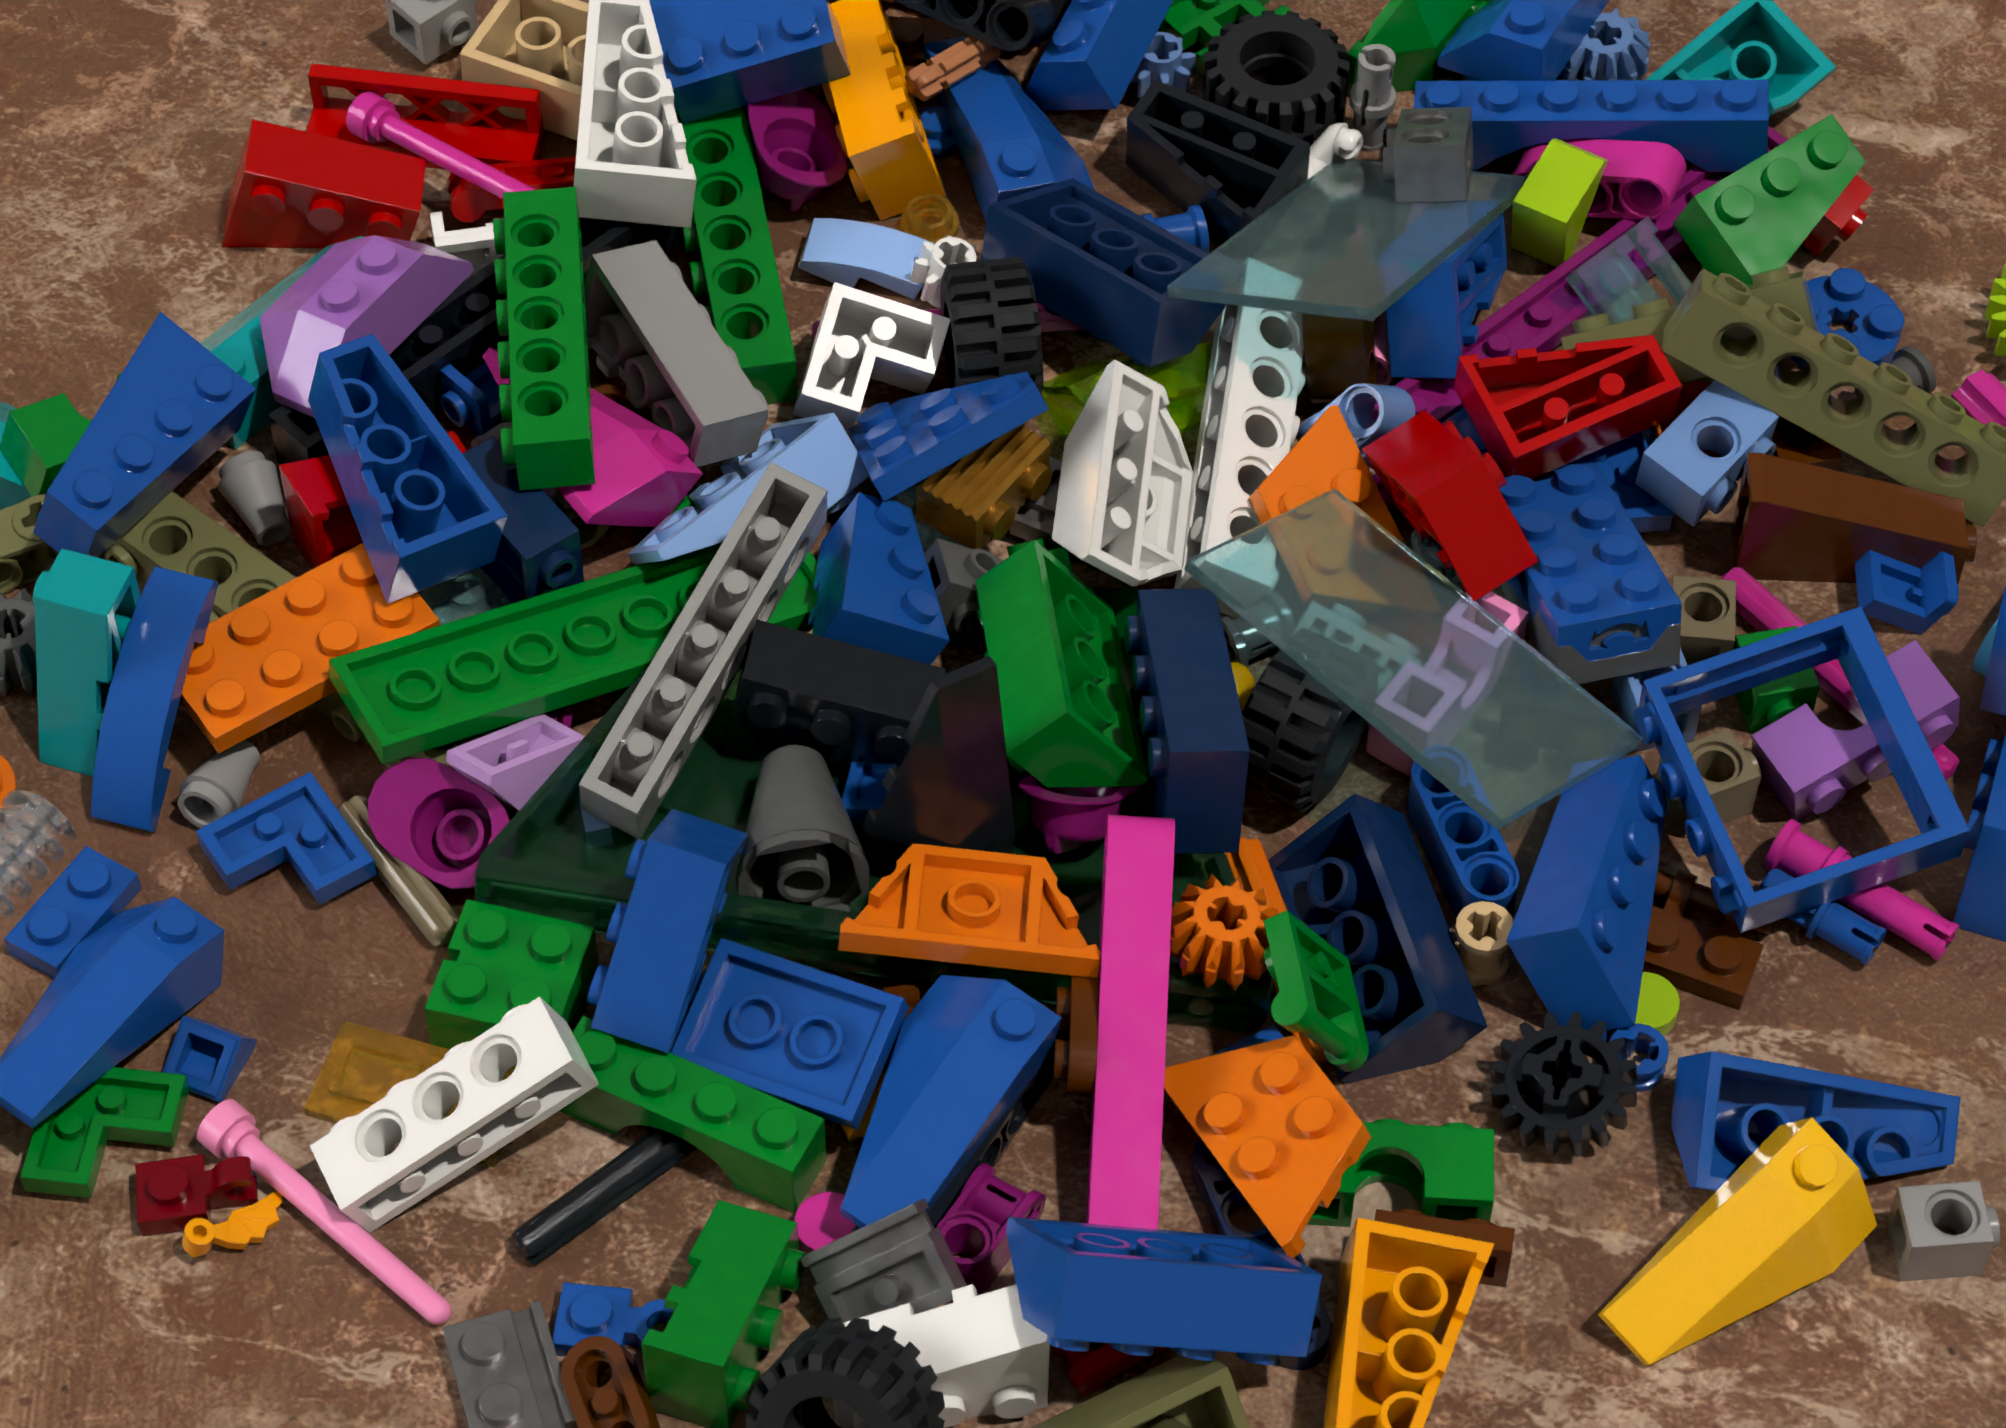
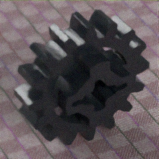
M1552 1012L1545 1014V1028L1536 1031L1527 1022L1521 1023L1519 1027L1522 1042L1518 1044L1514 1041L1503 1039L1500 1043L1501 1057L1504 1061L1491 1062L1490 1066L1492 1083L1496 1084L1490 1088L1493 1108L1502 1109L1499 1112L1501 1127L1504 1131H1508L1520 1126V1145L1524 1148L1531 1146L1538 1138L1544 1140L1546 1155L1549 1157H1554L1560 1144L1568 1143L1575 1157L1582 1156L1583 1141L1592 1138L1602 1148L1607 1146L1608 1134L1606 1127L1610 1125L1614 1128L1625 1130L1628 1121L1627 1111L1624 1107H1636L1637 1088L1632 1085V1083L1637 1081L1636 1064L1634 1060H1625L1627 1057L1625 1040L1618 1038L1607 1043V1024L1599 1021L1590 1030L1583 1029L1581 1014L1573 1012L1568 1025L1558 1026ZM1585 1054L1593 1058L1600 1065L1590 1063ZM1571 1069L1572 1078L1568 1079L1565 1088H1561L1560 1097L1556 1100L1555 1091L1559 1090L1562 1081H1566L1567 1072ZM1527 1104L1537 1105L1543 1114L1537 1113Z

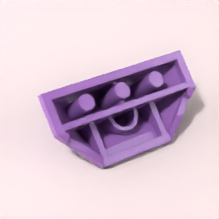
M378 235L334 244L259 317L275 401L315 418L308 398L320 352L373 333L390 355L474 272L472 263L424 243Z

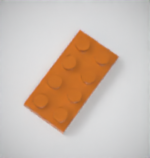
M362 543L208 623L204 643H194L180 703L219 754L336 692V688L329 679V659L440 626V621L418 592L387 604L365 546Z

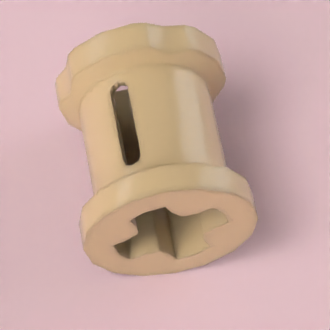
M1480 901L1471 903L1461 910L1456 919L1455 934L1457 941L1455 945L1471 986L1494 985L1502 980L1508 971L1509 959L1507 952L1509 945L1506 940L1514 920L1504 907L1494 902Z

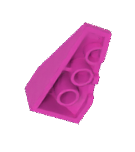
M489 347L482 357L498 386L500 384H511L510 378L501 379L498 348ZM590 388L596 484L556 488L586 524L657 527L674 511L703 473L687 456L689 449L681 438Z

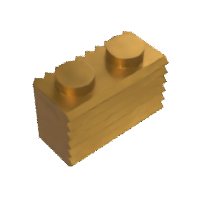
M1025 425L1018 426L920 481L916 486V518L965 547L972 549H981L983 545L988 544L990 537L995 540L1001 539L1011 527L1019 507L1024 506L1027 498L1032 501L1039 499L1051 481L1052 469L1050 468L1049 441L1046 437L1040 438L1036 431L1030 432Z

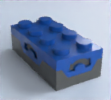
M1596 462L1584 465L1570 464L1561 469L1554 470V478L1535 482L1528 477L1520 475L1506 477L1507 485L1499 490L1535 553L1538 562L1501 584L1500 587L1509 602L1529 612L1526 633L1556 687L1563 688L1679 665L1682 602Z

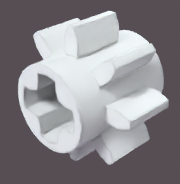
M950 235L938 240L935 245L928 241L923 242L919 258L915 259L910 275V281L923 283L921 300L941 308L940 284L946 265L975 262L977 247L970 245L963 239Z

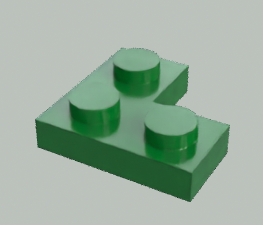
M118 1067L110 1069L34 1127L20 1175L24 1191L92 1198L108 1140L175 1147L190 1090L186 1075Z

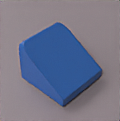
M182 1016L162 1072L186 1075L190 1091L222 1102L253 1053L257 1039L204 1019Z

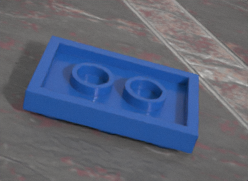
M721 938L671 1053L819 1117L858 1130L909 1006L902 997Z

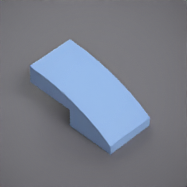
M814 218L808 230L798 268L832 283L836 282L854 288L859 278H863L914 300L921 290L923 283L910 281V275L915 259L919 258L922 244L927 240L871 223L835 218Z

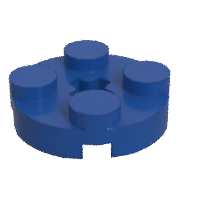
M1840 268L1835 270L1831 276L1818 277L1807 281L1819 333L1824 336L1827 333H1835L1846 338L1858 349L1860 356L1878 366L1883 362L1889 363L1892 361L1902 334L1905 319L1904 314L1898 309L1887 293L1872 283L1866 282L1862 273L1851 268ZM1833 322L1845 323L1852 327L1853 332L1850 333L1843 328L1833 331L1830 329V326ZM1790 356L1802 368L1809 364L1801 357Z

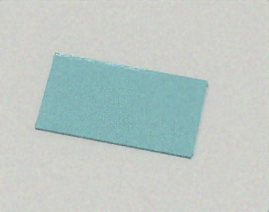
M1336 158L1332 163L1326 165L1167 286L1168 298L1374 321L1513 204L1514 198L1528 176L1472 171L1467 201L1395 203V183H1384L1383 162L1355 159L1347 161L1342 158Z
M1335 488L1188 559L1184 568L1497 830L1509 825L1514 820L1626 754L1635 751L1640 747L1644 739L1642 735L1477 602L1473 601L1461 589Z

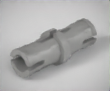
M1382 44L1367 45L1362 48V53L1359 52L1357 82L1350 90L1349 102L1350 107L1354 111L1352 129H1356L1362 134L1363 144L1361 150L1365 152L1380 150L1383 148V144L1387 142L1388 115L1393 111L1396 104V91L1392 86L1396 56L1391 48Z

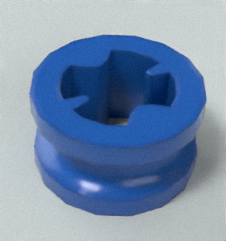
M1635 1023V1026L1616 1030L1610 1041L1623 1038L1626 1042L1627 1057H1630L1635 1050L1647 1054V1058H1644L1639 1066L1636 1065L1637 1081L1632 1083V1085L1636 1086L1637 1092L1648 1091L1657 1086L1664 1077L1668 1060L1669 1047L1667 1040L1658 1030L1649 1025Z

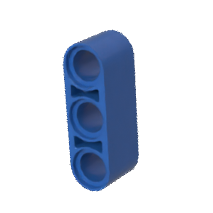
M1433 750L1420 755L1413 762L1406 803L1407 817L1456 919L1463 908L1471 903L1480 901L1494 902L1504 907L1513 917L1520 879L1518 868L1467 765L1459 756L1449 751ZM1458 841H1461V842H1465V843H1468V844H1462V843H1457V842H1458ZM1482 892H1486V893H1490V894H1493V895H1492V896H1488V895H1484V894H1481V893H1482Z

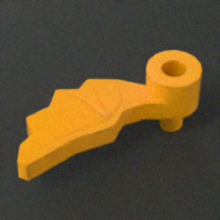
M276 1190L253 1205L233 1210L228 1220L219 1224H212L204 1218L190 1220L184 1229L182 1247L191 1257L197 1258L207 1254L211 1250L213 1243L225 1248L245 1250L249 1243H262L265 1232L278 1226L279 1217L277 1211L281 1207L282 1195Z

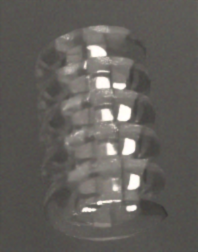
M17 789L9 792L2 802V808H0V916L4 918H11L16 910L13 901L6 894L7 892L19 899H27L31 895L32 888L23 874L35 880H44L48 875V868L39 856L52 862H60L64 857L65 851L56 837L67 841L77 839L75 829L65 815L47 799L30 791Z

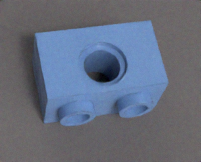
M1713 380L1643 452L1635 484L1694 527L1709 510L1714 514H1718L1733 498L1739 486L1736 482L1743 476L1748 453L1773 455L1777 445L1771 440L1779 416L1722 383ZM1702 451H1714L1722 457H1710L1704 454Z

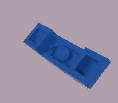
M157 566L154 567L147 580L123 640L108 692L95 758L91 817L156 832L171 769L163 768L194 643H204L219 584L218 581Z

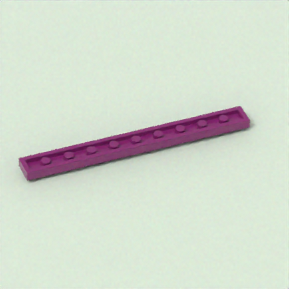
M1769 125L1767 152L1788 140ZM1696 165L1685 174L1664 216L1654 220L1622 219L1478 325L1480 334L1476 343L1463 344L1462 356L1478 354L1479 359L1516 355L1518 349L1537 348V353L1549 352L1562 343L1561 338L1565 334L1574 332L1572 321L1603 313L1687 251L1689 246L1672 223L1695 195L1734 172H1707ZM1405 378L1395 385L1406 390L1412 397L1415 405V415L1426 410L1442 423L1462 409L1463 404L1454 390L1455 379ZM1377 402L1373 409V418L1375 422L1377 421V418L1379 416V406Z

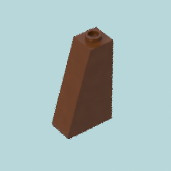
M1748 453L1731 527L1733 568H1743L1755 580L1856 583L1855 562L1868 550L1920 569L1940 551L1954 556L1956 581L1959 584L1964 563L1973 562L1975 559L1977 545L1976 528L1974 525H1966L1964 501L1962 499L1763 453Z

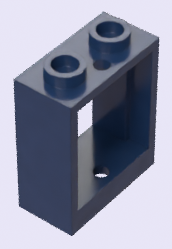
M493 436L462 453L508 515L494 562L475 569L505 605L584 582L579 529L542 489L519 490L516 465L504 466L501 443Z

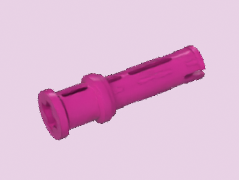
M1791 818L1772 843L1762 868L1768 872L1773 868L1780 869L1796 878L1853 857L1849 855L1848 850L1840 846L1833 850L1801 831V823ZM1885 883L1837 899V901L1928 953L1936 961L1943 957L1947 951L1945 947L1947 942L1949 944L1952 943L1960 927L1959 924L1950 922Z

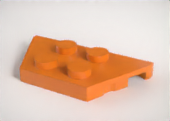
M1338 405L1330 406L1249 497L1252 507L1301 608L1308 609L1311 605L1320 611L1331 612L1334 607L1344 610L1352 616L1377 619L1383 613L1411 618V625L1424 626L1430 624L1439 615V612Z
M915 843L897 860L895 871L888 876L882 877L869 892L868 905L854 920L847 917L841 923L838 951L1098 978L1101 952L1097 945H1088L1077 927L1079 914L1069 897L1059 891L1057 887L1058 879L1045 857Z
M1295 1035L1165 1067L1164 1090L1285 1254L1291 1258L1298 1256L1306 1244L1300 1235L1318 1205L1324 1208L1329 1207L1341 1187V1179L1344 1172L1356 1163L1371 1139V1135L1363 1122Z

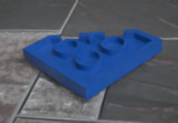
M1026 371L900 399L891 405L888 402L878 403L862 412L856 420L858 424L850 427L848 430L875 487L885 502L1049 408Z

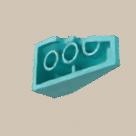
M1741 0L1645 80H1769L1770 116L1794 106L1835 72L1836 66L1772 0Z

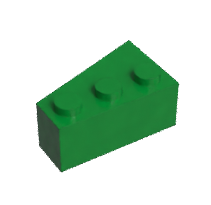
M1831 114L1695 195L1672 224L1704 269L1716 276H1719L1720 273L1730 274L1746 285L1753 284L1751 275L1784 267L1866 161Z

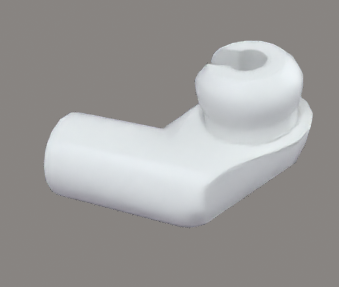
M1335 123L1329 125L1310 146L1307 191L1302 197H1308L1312 194L1338 156L1347 161L1358 156L1363 144L1362 134L1358 130L1349 129L1347 123Z

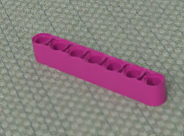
M1107 815L1099 944L1101 957L1098 972L1097 1057L1091 1108L1087 1224L1158 1230L1175 846V819Z

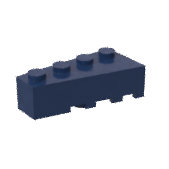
M1215 588L1138 590L1136 615L1126 616L1125 648L1127 654H1136L1132 662V683L1134 694H1141L1140 727L1142 735H1146L1148 769L1152 783L1155 815L1158 818L1175 819L1174 854L1239 852L1250 749Z

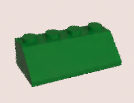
M1032 540L975 580L980 605L977 617L984 629L988 650L984 656H990L997 666L1007 761L1017 771L1024 772L1026 770L1047 788L1140 786L1148 781L1149 778L1113 607L1037 541Z

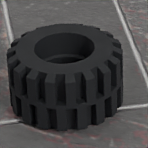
M1274 10L1262 11V16L1257 17L1249 13L1240 16L1238 24L1228 22L1220 28V36H1213L1209 42L1208 52L1205 53L1203 99L1307 141L1311 146L1329 125L1339 122L1344 123L1350 62L1347 61L1348 52L1344 44H1338V35L1331 29L1322 30L1321 22L1312 17L1304 20L1299 18V13L1287 11L1286 15L1275 14Z
M1020 257L946 265L940 284L941 316L950 319L944 340L950 387L954 388L1027 371L1042 395L1043 353L1040 322L1032 278L1023 260Z
M1303 633L1298 634L1286 643L1266 666L1242 712L1250 749L1246 785L1303 813L1310 811L1330 793L1344 773L1367 726L1376 693V670H1374V667Z
M839 1317L825 1320L818 1329L812 1325L803 1331L761 1377L762 1380L753 1389L749 1399L753 1408L746 1415V1428H841L827 1413L821 1397L838 1400L852 1408L861 1417L867 1428H944L945 1420L938 1417V1415L944 1409L945 1403L943 1392L931 1389V1386L937 1380L931 1365L921 1367L916 1360L921 1352L910 1341L903 1347L894 1340L897 1332L885 1325H882L876 1332L870 1330L869 1320L854 1317L845 1327Z

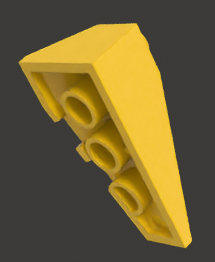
M1813 1117L1780 1125L1598 1314L1599 1317L1644 1366H1647L1833 1273L1877 1226L1859 1167Z

